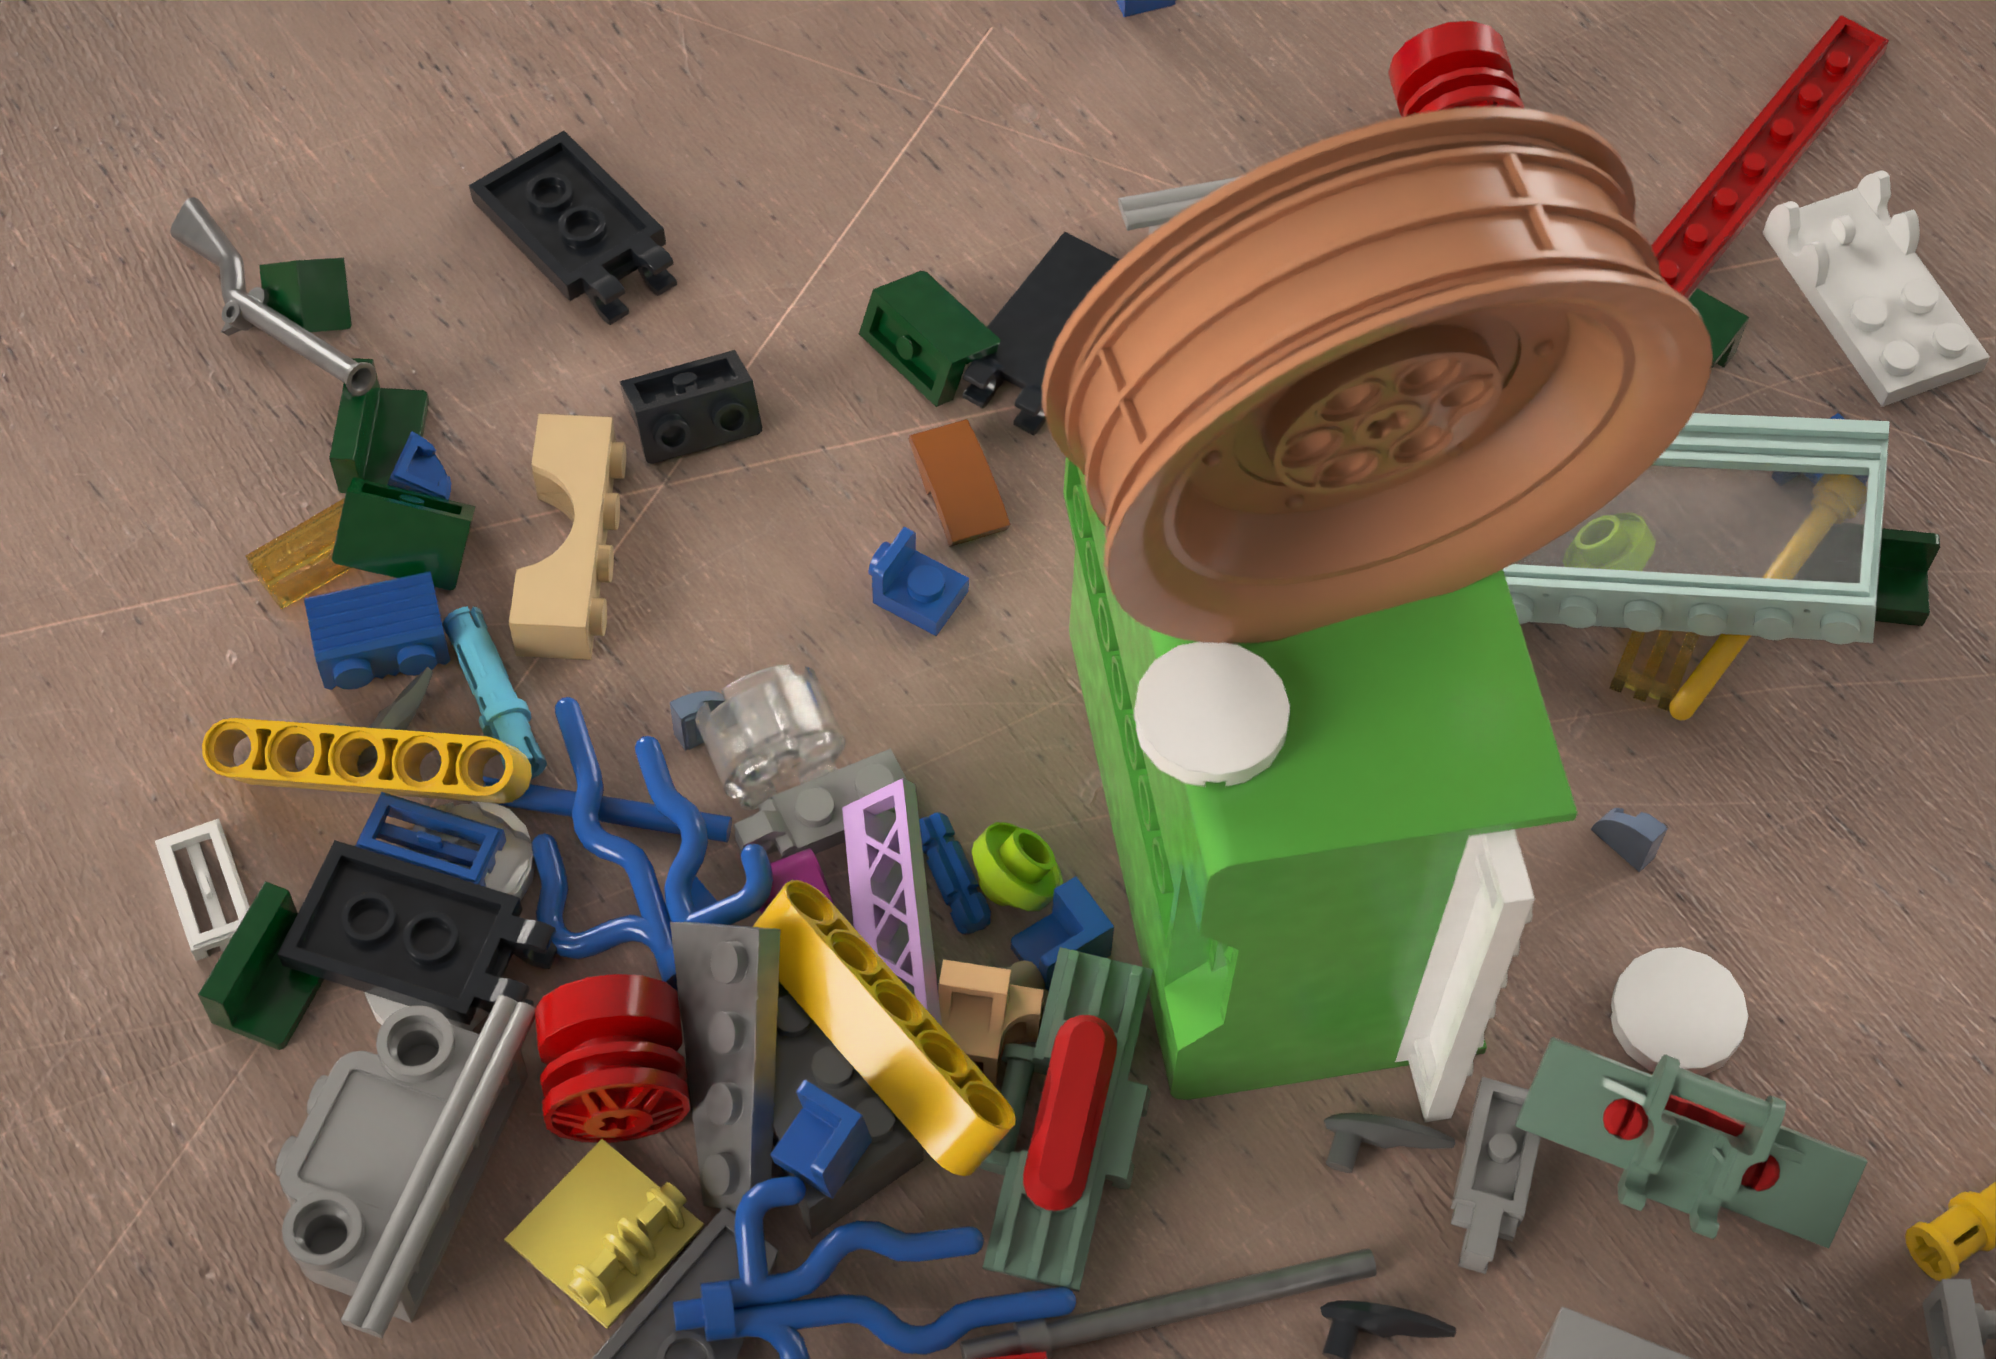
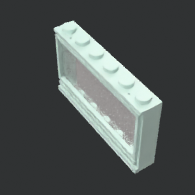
M1693 413L1672 444L1629 487L1570 531L1503 569L1519 623L1565 624L1573 628H1587L1590 626L1629 628L1638 632H1651L1654 630L1685 631L1703 636H1716L1719 634L1760 636L1768 640H1782L1785 638L1826 640L1834 644H1848L1852 642L1873 643L1890 421Z

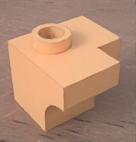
M943 959L938 987L942 1027L990 1082L996 1086L1004 1046L1009 1043L1037 1042L1042 1020L1044 990L1011 985V970Z

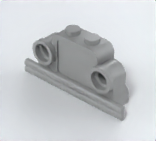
M499 995L480 1034L451 1025L442 1013L431 1007L409 1006L402 1008L390 1015L380 1027L376 1040L378 1055L368 1051L350 1052L342 1056L335 1063L329 1076H320L314 1084L307 1103V1113L309 1115L298 1137L290 1136L286 1140L276 1163V1175L280 1176L281 1187L291 1206L283 1221L282 1236L289 1254L299 1264L307 1278L319 1285L352 1296L341 1319L343 1325L382 1339L392 1317L412 1322L528 1078L521 1047L536 1018L535 1007Z

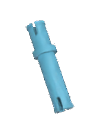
M468 606L456 609L444 619L443 628L454 647L471 692L475 696L482 716L479 717L478 721L484 736L499 739L524 753L531 764V779H534L545 770L547 762L530 729L529 722L532 717L528 705L524 700L519 699L516 692H514L508 673L488 632V627L481 610L474 606L471 611ZM501 754V762L503 764L504 769H506L505 760Z

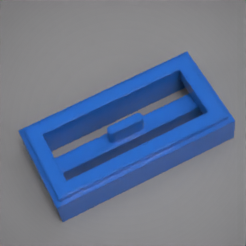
M381 792L355 847L485 887L484 878L487 873H492L496 864L497 850L502 851L506 842L504 829ZM389 816L479 844L481 847L479 851H475L443 841L441 837L422 831L414 832L386 823L385 820ZM376 838L381 839V840H385V841H388V842H391V843H394V844H397V845H401V846H404V847H407V848H410V849H413V850H417V851H420V852H423V853H426V854H429V855H433V856H436V857H439V858H442V859H445V860H449V861H452V862H455V863H458V864H461V865H465V866H468V867H471V868H470V869H469V868H465V867H462V866H459V865H456V864H453V863H449V862H446V861H443V860H440V859H437V858H433V857H430V856H427V855H424V854H421V853H417V852H414V851H411V850H408V849H405V848H401V847H398V846H395V845H392V844H389V843H385V842L376 840Z

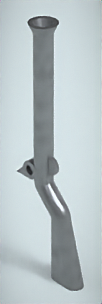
M195 197L187 199L176 216L170 233L174 239L220 267L222 296L225 303L222 310V319L225 325L221 333L230 336L240 330H249L254 325L345 383L348 392L352 396L366 394L375 383V367L371 363L356 362L267 306L269 296L265 289L255 287L247 293L244 264L241 255L228 240L201 201Z

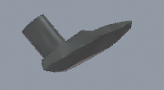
M426 667L392 704L379 712L374 722L368 728L406 730L422 702L433 671ZM340 722L336 724L339 726H350ZM374 745L364 749L359 755L357 766L378 758Z
M1340 1113L1324 1119L1326 1128L1335 1133L1326 1165L1345 1173L1353 1172L1361 1142L1384 1149L1397 1146L1439 1149L1454 1148L1455 1138L1412 1121L1366 1113Z

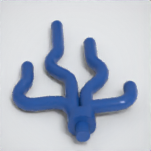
M564 697L557 701L555 715L577 781V790L572 809L574 831L585 849L597 857L617 863L625 869L629 876L641 916L627 915L610 919L578 933L568 930L563 920L569 890L566 870L555 838L543 833L537 835L531 843V850L541 879L536 919L555 927L556 933L552 942L557 947V954L561 957L583 959L598 955L623 943L632 941L643 943L654 954L662 981H665L678 992L670 922L732 925L757 912L769 898L773 885L772 867L766 850L761 845L755 843L745 846L741 852V862L747 879L743 889L696 911L692 902L691 887L704 861L708 846L706 823L697 806L677 792L658 740L652 736H643L635 744V753L649 795L657 810L677 825L681 831L682 842L679 852L669 868L664 886V901L653 865L644 850L627 839L611 835L602 828L599 822V811L604 793L602 772L579 703L573 698Z
M788 1176L772 1178L757 1183L743 1195L736 1209L734 1230L740 1278L700 1283L701 1298L673 1302L676 1331L704 1327L706 1342L740 1337H759L769 1342L776 1349L780 1359H810L804 1338L797 1331L799 1329L844 1323L859 1324L870 1330L884 1344L902 1353L927 1355L947 1349L970 1330L979 1327L1068 1315L1075 1309L1077 1299L1073 1291L1067 1287L976 1298L956 1304L934 1322L924 1326L911 1325L901 1320L888 1307L865 1295L840 1294L795 1300L813 1293L830 1277L839 1262L851 1252L871 1250L899 1262H922L976 1254L984 1245V1237L979 1229L972 1226L920 1233H905L879 1221H854L833 1229L816 1245L807 1260L797 1269L783 1273L768 1274L763 1218L770 1209L798 1204L806 1195L804 1182L798 1177Z

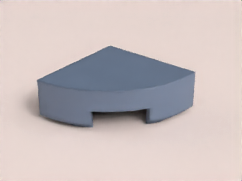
M716 691L695 692L670 702L674 735L685 751L702 744L740 722L739 715L728 699Z
M1623 808L1611 809L1591 828L1597 836L1638 872L1654 860L1668 829L1650 814L1641 812L1634 817L1625 814Z

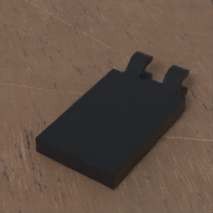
M565 131L558 133L469 185L472 201L565 297L572 301L586 293L599 316L609 325L629 314V309L619 299L620 296L625 294V288L619 280L635 270L639 271L647 287L657 296L677 285V280L667 271V268L672 266L674 262L670 254L662 247L666 244L664 228Z
M1064 231L987 326L1000 339V344L995 353L975 359L969 365L963 375V379L971 384L964 391L963 398L983 409L989 404L1005 380L1023 390L1015 400L1014 406L1021 409V412L1014 419L1013 425L1034 436L1046 421L1042 407V384L1047 362L1057 338L1084 298L1120 259Z
M334 840L278 956L284 967L407 1006L431 1007L448 1019L470 1025L477 1008L490 1014L499 995L534 1006L532 1000L526 999L530 991L528 985L502 977L513 954L530 965L542 969H550L557 954V947L552 942L556 929L544 922L519 917L523 910L519 897Z

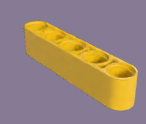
M228 718L213 724L205 734L202 743V756L212 771L250 785L381 794V792L394 796L501 804L513 802L520 798L528 789L532 778L531 764L524 753L516 747L488 736ZM249 737L251 741L250 755L243 764L236 767L233 758L235 746L240 740ZM311 741L314 746L313 760L307 768L298 772L295 765L296 753L303 744ZM374 745L378 756L376 766L367 775L360 776L357 767L359 755L364 749ZM438 750L441 755L440 770L434 778L423 781L420 775L421 762L428 753ZM502 754L506 767L504 775L496 784L486 786L483 780L484 766L490 758Z
M800 880L787 882L752 926L780 929L779 982L929 1155L949 1172L960 1176H970L1015 1125L1016 1116L1013 1108L834 904L820 890Z

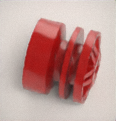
M1457 21L1425 29L1406 41L1392 58L1388 75L1402 117L1465 107L1524 108L1517 82L1514 80L1503 38L1490 25L1474 21Z
M610 974L587 977L561 985L542 997L535 1008L538 1051L541 1062L547 1065L540 1075L545 1097L542 1101L543 1116L546 1128L561 1138L579 1142L598 1143L603 1139L607 1143L637 1140L661 1133L680 1123L690 1111L687 1082H685L687 1079L685 1059L677 1052L683 1044L677 990L665 981L644 975Z

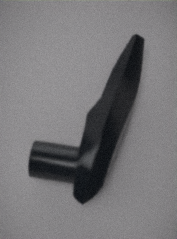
M1338 1300L1320 1307L1323 1317L1332 1321L1322 1353L1330 1359H1351L1359 1331L1382 1338L1397 1335L1419 1338L1454 1337L1456 1334V1327L1439 1319L1413 1310L1389 1305Z

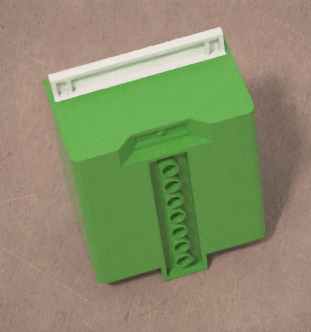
M1066 457L1063 495L1075 544L1069 635L1142 966L1153 969L1148 993L1171 1096L1176 1099L1191 1100L1410 1065L1424 1122L1451 1119L1466 1078L1473 1074L1475 1055L1484 1054L1487 1049L1484 1039L1485 1028L1488 1020L1495 1016V1002L1500 989L1505 988L1507 985V970L1512 957L1519 954V939L1525 923H1530L1532 920V905L1535 897L1515 829L1574 821L1578 813L1503 569L1452 593L1365 614L1278 641L1237 643L1236 645L1263 658L1283 681L1290 703L1284 745L1269 768L1245 783L1226 786V781L1217 783L1206 781L1205 787L1185 784L1158 769L1143 751L1136 733L1134 711L1139 682L1154 660L1179 645L1198 641L1175 638L1156 632L1135 621L1121 608L1112 594L1104 568L1105 526L1101 523L1091 506L1085 485V475Z

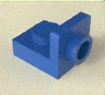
M906 527L901 529L891 544L884 542L879 546L869 565L868 573L872 576L873 603L935 636L938 635L969 592V578L916 551V532Z

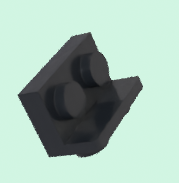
M735 350L620 381L624 403L638 429L643 455L649 464L744 439L762 432L763 428L753 380Z

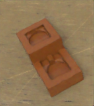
M967 419L909 436L908 439L927 495L932 494L949 547L1006 531L1011 524L996 482Z

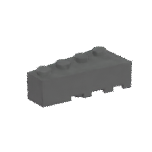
M779 982L773 1117L774 1147L779 1143L803 1108L796 1091L804 1080L862 1114L872 1138V1142L833 1199L804 1182L806 1195L798 1205L812 1239L923 1161V1146ZM782 1168L785 1177L795 1176Z

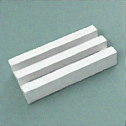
M216 819L155 841L191 952L196 961L209 957L207 950L219 946L223 952L250 907L220 820ZM208 839H212L239 920L228 924L226 923L199 843ZM185 847L213 926L212 930L203 933L200 932L174 851Z

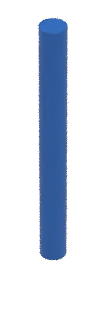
M483 776L486 786H492L500 781L497 778ZM529 784L528 789L520 798L513 802L496 804L572 817L576 791ZM607 796L602 798L599 822L681 835L678 826L661 814L655 804ZM700 812L706 823L708 840L728 842L732 828V817Z

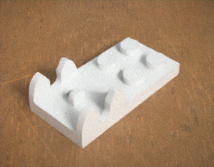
M1878 171L1865 176L1856 189L1800 208L1793 201L1776 206L1769 214L1762 233L1881 407L1981 372L1990 358L1915 253L1919 241V220L1915 210L1905 211L1893 215L1892 219L1890 218L1887 210V204L1891 196L1890 175L1885 171Z

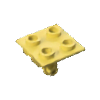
M601 1139L505 1238V1242L608 1330L702 1230L704 1223L683 1207L687 1200L674 1185L666 1182L662 1187H659L607 1142Z

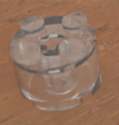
M791 665L773 666L748 674L721 689L725 701L712 712L706 702L696 714V726L723 789L728 796L738 799L741 808L744 810L759 808V804L778 794L777 790L798 782L803 784L837 771L834 761L841 755L846 744L815 671L807 666L804 667V675H795Z

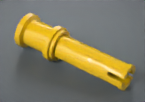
M1996 1181L1979 1193L1969 1191L1957 1194L1950 1199L1946 1212L1930 1223L1920 1221L1906 1230V1246L1914 1261L1928 1276L1936 1281L1952 1279L1958 1274L1959 1264L1979 1250L1989 1252L1996 1248Z

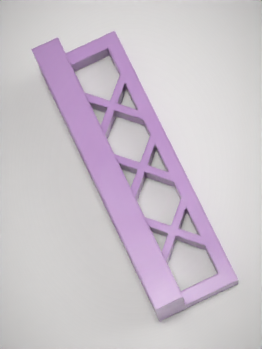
M902 778L842 807L853 925L857 932L942 1026L916 786L914 783ZM895 807L896 814L889 811L888 809Z

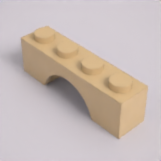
M538 414L531 463L537 497L539 500L555 506L566 514L573 522V526L565 542L552 555L538 563L516 569L509 618L515 655L519 657L591 660L594 636H604L606 631L607 601L606 598H599L601 582L611 583L613 576V546L606 545L608 530H618L620 496L619 493L612 492L614 479H624L626 443L616 442L612 417Z

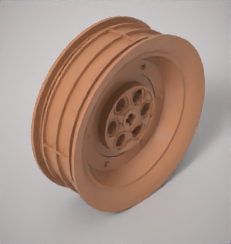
M1465 107L1425 112L1386 120L1308 145L1250 171L1180 212L1125 255L1092 288L1071 315L1054 345L1047 362L1042 384V407L1051 436L1060 451L1085 475V485L1091 506L1101 523L1105 526L1104 568L1112 594L1121 608L1140 624L1175 638L1207 643L1230 644L1278 641L1365 614L1452 593L1512 565L1570 531L1604 507L1642 475L1672 444L1693 415L1702 399L1710 377L1713 354L1710 336L1698 311L1683 295L1671 289L1661 278L1659 262L1647 238L1636 228V200L1633 182L1620 155L1610 143L1584 124L1561 115L1535 109Z

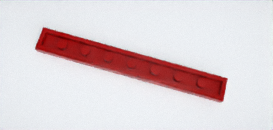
M1842 15L1838 17L1651 245L1659 262L1661 278L1671 289L1683 295L1686 299L1690 296L1884 55L1889 43L1888 39Z

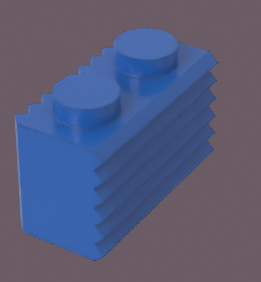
M431 571L304 598L314 656L324 688L332 690L336 686L342 689H358L368 685L375 677L383 679L388 674L396 676L399 672L405 675L416 676L424 671L426 667L433 670L438 663L446 665L451 661Z

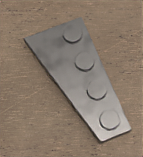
M670 922L703 1206L719 1209L725 1207L730 1211H736L743 1195L757 1183L771 1179L772 1157L770 1154L772 1153L780 929L697 922Z

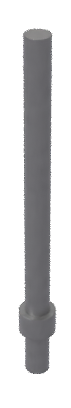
M1368 1248L1045 1322L1044 1318L1015 1322L1013 1323L1014 1329L960 1341L962 1359H980L1046 1352L1047 1359L1052 1358V1350L1374 1277L1377 1274L1376 1263L1372 1251Z

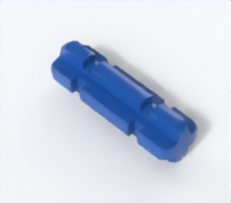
M937 812L929 817H922L919 820L922 850L929 858L927 860L928 866L946 905L952 909L950 915L957 930L961 934L969 935L985 929L991 923V910L983 893L977 890L979 884L960 842L956 841L953 837L955 831L948 816Z

